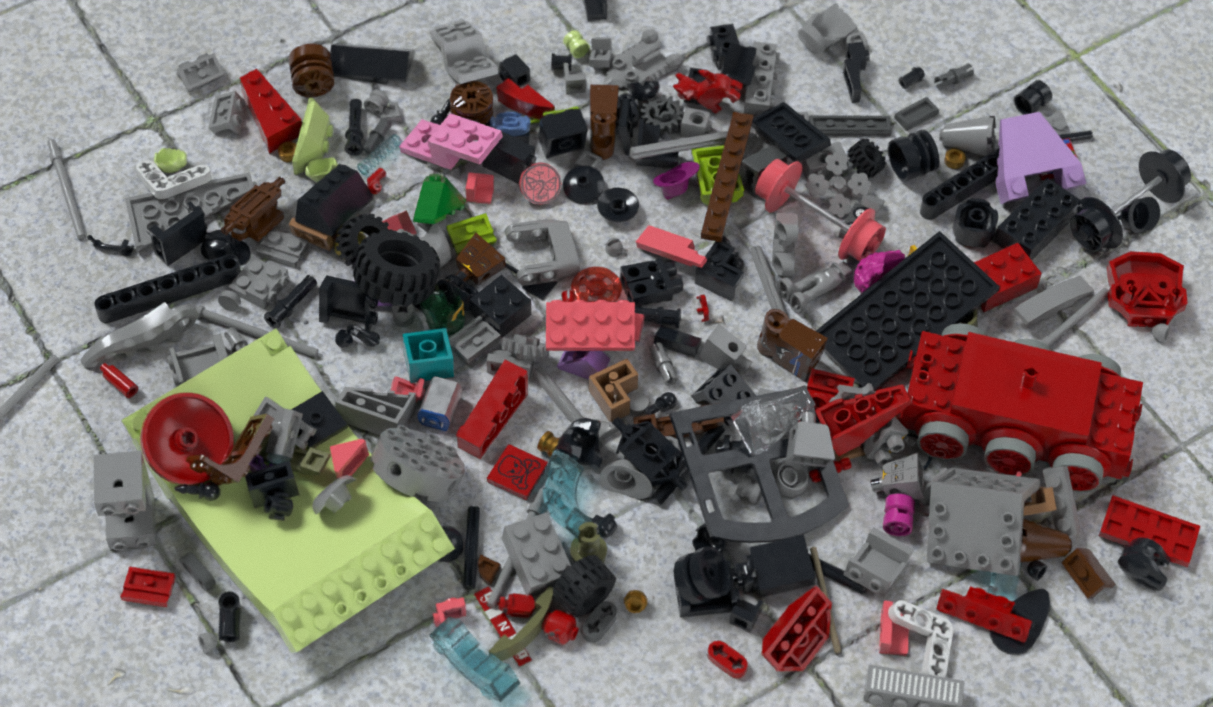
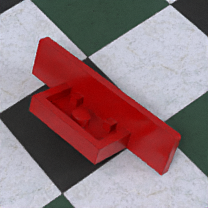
M971 586L965 596L942 588L936 607L940 612L1021 642L1026 641L1032 624L1030 620L1011 614L1015 602L1008 600L1004 596H996L982 588Z

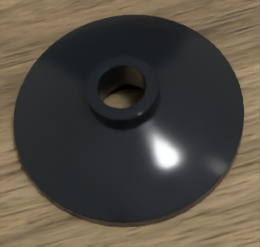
M587 165L577 166L565 175L563 190L568 199L575 203H591L602 194L604 179L602 174L594 167ZM580 180H587L585 183L579 182Z
M615 187L604 191L599 196L597 209L600 215L609 221L625 222L637 214L639 201L632 191Z

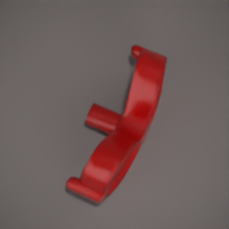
M697 296L696 298L699 299L702 307L697 309V313L703 312L704 319H702V322L709 321L706 296Z

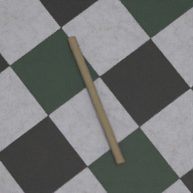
M811 547L810 552L819 589L828 597L817 547ZM830 610V636L834 652L839 654L842 651L832 610Z

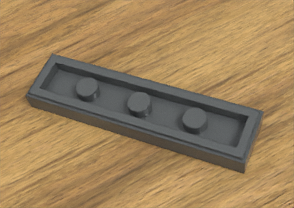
M809 115V122L826 136H891L892 132L890 116Z

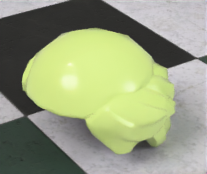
M162 148L158 153H155L154 163L164 173H175L187 164L186 152L180 149Z
M335 158L311 160L308 162L305 173L311 180L318 183L338 163Z

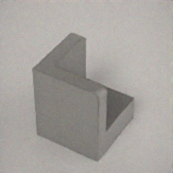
M564 63L566 94L586 93V74L583 72L569 73L568 63Z

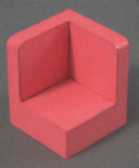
M469 172L465 188L466 200L468 202L491 204L494 191V176Z
M407 210L382 221L383 223L387 221L389 230L397 231L403 229L408 233L416 234Z

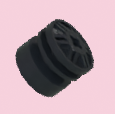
M921 129L916 133H910L907 137L902 136L888 143L887 150L890 165L901 181L914 179L920 174L925 175L939 168L938 148L933 137L926 130Z

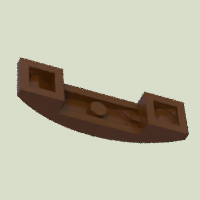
M655 414L633 417L634 424L649 421L664 436H671L677 439L669 416L656 418ZM724 417L692 423L691 425L694 434L697 435L715 429L725 423Z

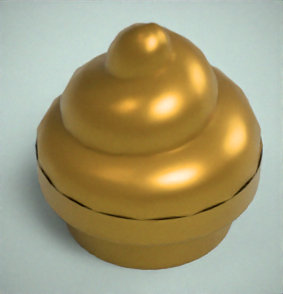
M631 590L624 598L625 607L631 613H640L646 608L648 603L647 596L640 590Z

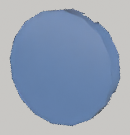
M501 112L496 114V118L491 117L490 127H494L511 136H520L530 130V119L526 115L521 117V114L518 112Z

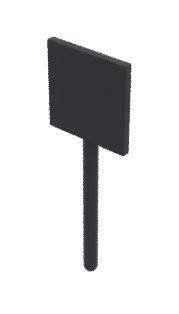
M506 263V268L517 274L519 270ZM558 282L523 285L522 289L544 300Z

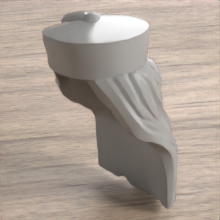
M835 3L820 13L812 14L805 26L798 30V37L810 51L821 53L826 49L825 47H829L847 38L857 30V25Z

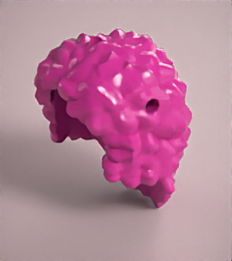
M900 250L869 254L860 261L855 269L853 278L855 287L862 294L903 261L905 254Z

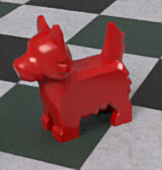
M699 70L698 73L706 79L700 83L681 73L675 75L679 82L674 84L673 88L678 92L677 95L680 99L690 100L693 98L702 106L711 109L715 114L722 110L718 104L724 98H729L732 103L740 99L741 93L736 90H742L743 84L731 79L727 75L714 74L709 70Z

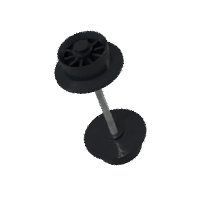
M1165 149L1160 153L1155 151L1144 153L1139 159L1138 167L1145 186L1113 210L1095 197H1085L1079 201L1077 214L1070 220L1071 231L1076 240L1090 251H1098L1102 247L1107 249L1117 248L1123 241V229L1116 215L1148 191L1164 202L1176 203L1180 201L1185 194V186L1191 180V170L1186 160L1179 153L1170 149Z

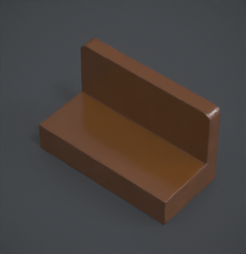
M1076 548L1061 562L1087 599H1092L1105 587L1113 588L1116 585L1090 549Z

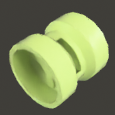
M577 30L569 32L563 39V44L567 49H570V53L574 58L585 56L590 49L588 42L583 39V36Z

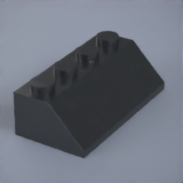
M338 164L297 200L295 222L333 237L342 228L344 223L351 220L373 200V194L357 170L347 165Z

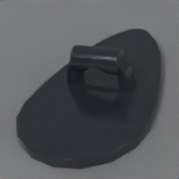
M1045 589L1032 590L1013 601L1015 604L1011 614L1032 621L1025 642L990 630V638L1000 651L1019 655L1026 653L1033 647L1043 629L1049 612L1050 598L1048 591Z

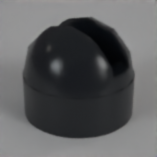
M1038 560L1032 561L1027 565L1028 574L1036 581L1040 580L1047 570V565Z

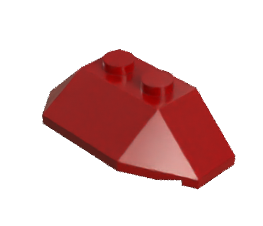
M814 586L791 603L762 639V656L776 671H804L829 638L832 602L818 586Z

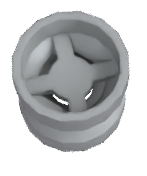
M745 474L738 484L735 494L740 497L749 498V501L756 505L763 495L758 482L753 481L752 477Z

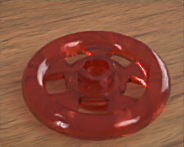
M593 266L581 270L574 276L571 283V291L575 292V300L595 302L588 300L590 296L598 298L597 300L617 302L622 293V284L619 277L610 269ZM591 275H595V276H596V277L590 279L589 281H588V279H587L588 276H591ZM608 278L612 283L606 285L603 279ZM579 286H586V292H580ZM607 291L612 293L609 298L604 296Z

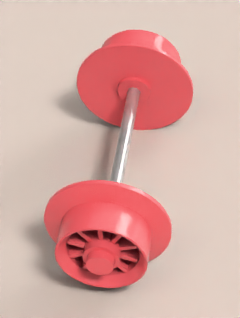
M775 159L765 168L756 184L755 194L766 200L765 210L772 213L778 210L791 195L847 231L838 251L839 259L846 260L852 256L860 262L879 248L885 236L886 227L874 220V209L869 208L865 210L849 226L794 190L802 173V164L799 161L788 165L780 159Z

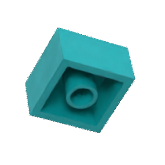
M446 328L402 334L403 353L410 383L418 382L420 378L424 379V381H429L433 377L443 379L454 377L453 355Z

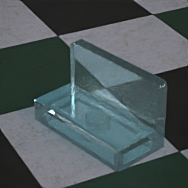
M991 572L987 592L996 596H1004L1013 602L1020 572L1018 576Z

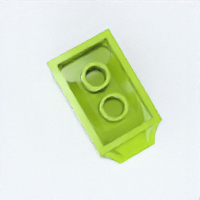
M724 145L691 149L693 162H697L700 165V169L696 174L700 189V199L707 205L710 201ZM740 173L732 203L737 202L744 196Z

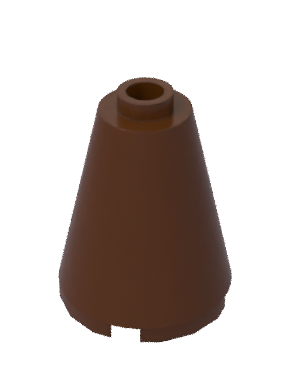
M1023 519L1020 563L1065 557L1071 551L1072 540L1069 539L1068 534Z

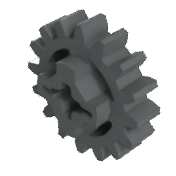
M655 95L653 101L648 98L647 104H642L640 118L644 120V124L660 125V135H663L664 131L671 134L672 129L678 131V126H681L685 113L683 112L684 106H679L680 101H673L672 96L666 99L665 95H662L661 98Z

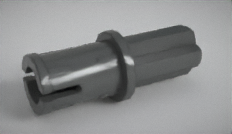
M381 118L376 128L371 130L370 137L363 146V150L367 154H373L380 142L382 143L385 140V135L392 125L391 121L387 118Z

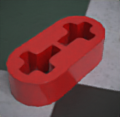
M716 640L710 643L707 657L712 664L732 678H742L746 674L748 662L743 655L723 641ZM721 649L722 655L718 654L717 656H715L714 650L719 651ZM738 663L741 664V669H740V668L733 669V664H734V665H737Z

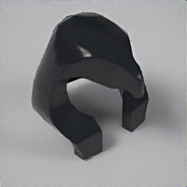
M580 418L572 422L557 442L555 452L558 457L575 465H590L594 469L600 468L603 462L599 450L601 422L590 418Z

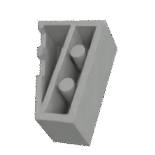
M345 387L335 402L336 410L347 424L381 435L388 428H397L398 425L406 426L416 409V393L409 392L408 395L395 394V391L390 390L387 393L373 392V389Z

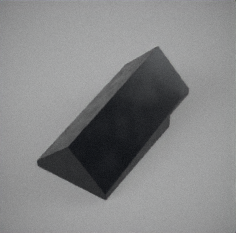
M344 43L331 44L330 49L334 77L386 85L388 80L407 81L415 55L414 49Z

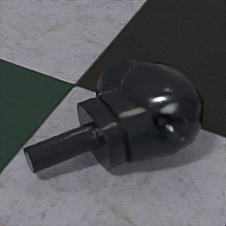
M583 513L579 516L580 519L586 522L597 524V534L601 538L610 537L617 529L615 517L611 513L604 517L595 515L591 518Z

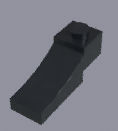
M863 42L848 43L846 60H844L842 73L852 103L860 102L862 92L860 73L862 70H866L867 61L870 60L869 50L865 49Z

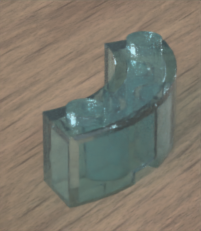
M554 450L544 474L547 477L545 487L543 488L544 503L548 507L550 516L578 539L580 533L578 530L579 526L592 521L581 512L577 502V486L585 468L569 457V455Z
M449 616L429 634L434 642L432 644L433 648L439 654H443L488 700L493 698L496 701L502 702L521 684L510 665L503 663L492 654L487 656L485 652L477 648L480 645L461 620Z

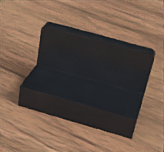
M583 0L587 21L607 19V0Z

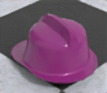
M697 162L679 164L669 171L656 176L653 179V183L660 187L664 198L667 200L680 196L687 191L689 178L697 174L700 165Z

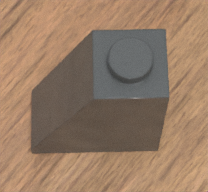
M771 145L745 158L742 161L740 173L744 191L756 198L758 195L755 194V187L765 168L775 159H780L787 164L788 156Z

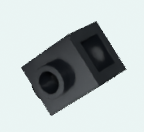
M515 54L500 62L499 76L503 82L509 78L516 85L522 87L530 82V68Z

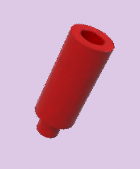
M106 363L101 365L100 370L103 372V378L125 397L131 398L137 393L138 385L114 365L109 366Z

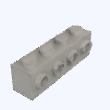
M754 41L753 47L757 48L752 65L756 66L751 85L747 86L744 113L756 117L773 108L774 99L770 97L775 95L776 83L772 82L777 80L778 68H775V64L779 65L780 53L777 52V44Z

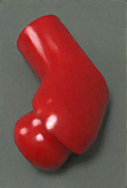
M381 167L367 178V186L372 194H379L382 190L380 181L387 174Z

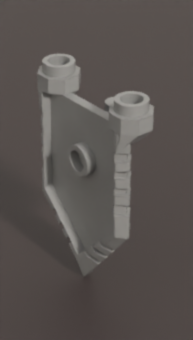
M648 29L642 32L641 41L638 44H634L633 47H629L627 50L622 51L621 54L612 57L603 85H619V88H628L627 84L640 82L643 86L645 81H655V79L660 78L665 73L681 68L683 59L678 53L671 54L666 58L659 51L661 47L656 42L658 40L657 32L654 29Z

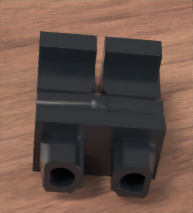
M658 258L655 261H646L620 267V283L627 300L635 302V307L650 303H660L665 300L666 302L671 301L673 294L683 291L681 278L670 279L671 276L677 275L674 261L664 263L662 258Z

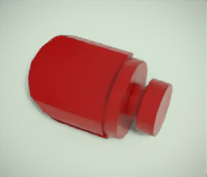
M516 593L509 594L508 599L500 596L498 610L503 611L506 609V615L512 617L530 618L535 607V600L531 595Z

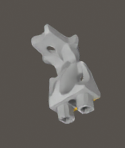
M870 383L863 388L839 385L837 387L838 394L832 397L829 402L841 398L843 400L853 399L858 394H863V396L875 394V391ZM896 417L862 443L866 457L875 459L880 466L892 462L891 452H901L905 447L902 439L908 434L907 429Z

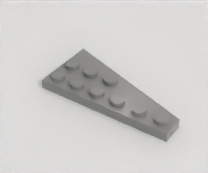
M250 172L210 180L203 185L166 199H157L152 193L125 198L136 251L139 252L152 245L149 233L150 227L156 224L164 232L189 214L187 203L190 201L195 206L202 208L205 213L204 219L235 204L254 187Z

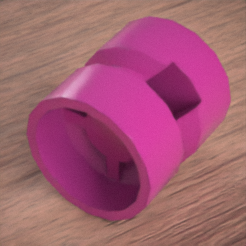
M892 494L886 497L883 530L887 534L906 536L912 533V516L915 509V501L912 497L905 494Z

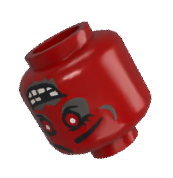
M555 610L553 613L549 612L542 624L545 637L561 645L568 643L570 640L573 641L578 634L579 628L576 627L577 621L575 617L561 610Z

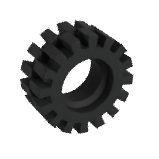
M862 138L848 150L847 157L850 158L849 163H853L852 168H856L858 174L865 173L868 178H872L885 168L886 158L882 156L884 154L883 151H879L880 147L874 145L875 142Z

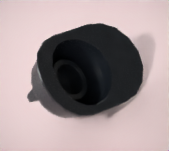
M1153 197L1140 198L1123 209L1117 217L1126 229H1130L1134 233H1140L1156 226L1160 218V206Z
M219 229L206 233L205 241L200 248L202 256L207 260L231 254L239 259L240 266L248 261L251 254L250 247L246 242L233 238L230 233L225 235Z

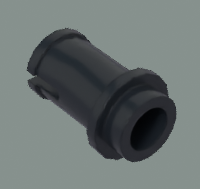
M913 67L909 73L898 79L899 84L903 89H907L917 81L921 82L925 77V73L921 67Z

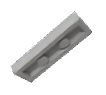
M1068 466L1043 469L1046 487H1053L1056 510L1051 512L1055 530L1068 535L1081 533Z

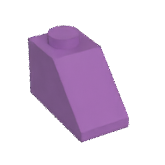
M564 351L556 367L562 371L589 379L590 375L607 368L611 359L603 351Z

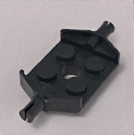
M619 417L614 419L612 424L622 434L617 447V454L621 452L650 480L652 486L671 482L681 491L688 487L689 484L679 476V469L683 460L682 452L649 421L626 425ZM652 446L657 450V453L649 454L645 448Z

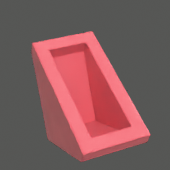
M364 439L330 446L337 479L345 475L352 476L369 456Z

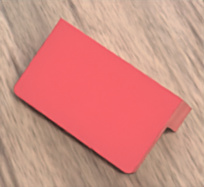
M883 601L879 653L907 656L909 629L892 622L889 618L888 610L893 605V601Z

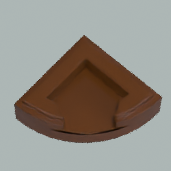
M481 554L478 560V572L481 579L490 586L500 571L501 564Z

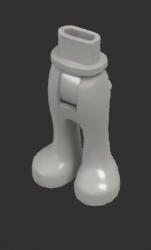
M844 261L839 264L833 263L831 266H824L796 283H793L789 278H782L778 281V289L784 301H790V307L793 311L802 312L806 309L808 303L820 295L836 289L853 272Z

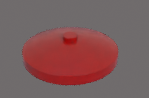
M184 392L170 395L151 408L142 424L140 443L146 462L157 475L174 484L196 485L208 481L210 476L203 472L200 474L190 468L191 464L186 462L187 457L203 455L213 462L221 464L227 459L233 449L234 435L228 416L216 402L197 393Z

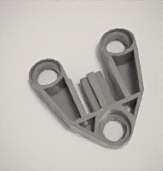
M776 213L772 266L779 276H794L795 242L797 243L799 228L798 214Z

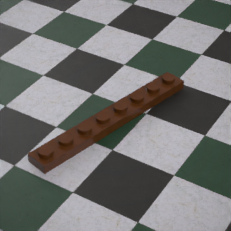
M733 112L700 239L722 242L753 123V115Z

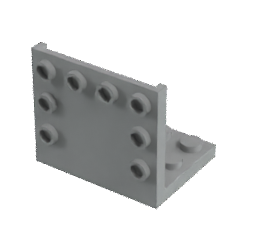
M950 468L931 482L927 563L1018 576L1020 572L1024 501L1040 488V479L959 468Z

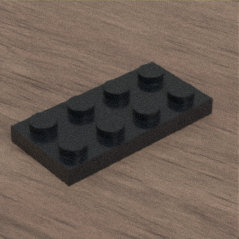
M785 102L753 118L752 127L794 162H802L831 146L830 138Z

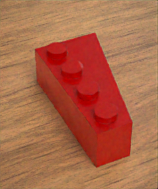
M256 68L239 77L242 94L254 117L256 126L259 128L268 153L270 154L277 150L284 142H292L299 138L302 119Z
M506 359L503 361L465 424L458 429L456 433L458 448L478 459L483 457L528 396L527 370Z

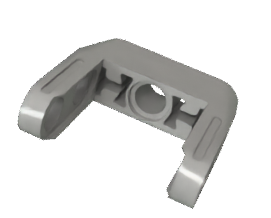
M543 219L514 223L505 228L507 240L513 243L547 239L553 262L526 265L517 272V277L521 285L560 281L580 273L579 258L567 221Z

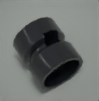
M1035 80L1026 89H1023L1014 96V105L1022 115L1036 113L1041 107L1052 101L1051 89L1043 81Z

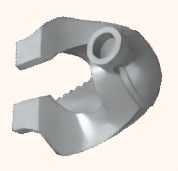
M439 222L436 224L417 223L419 227L427 232L424 237H419L420 240H425L429 243L430 247L435 249L440 259V268L456 259V252L450 248ZM403 229L397 230L398 233H402V232L408 233L407 231H404Z

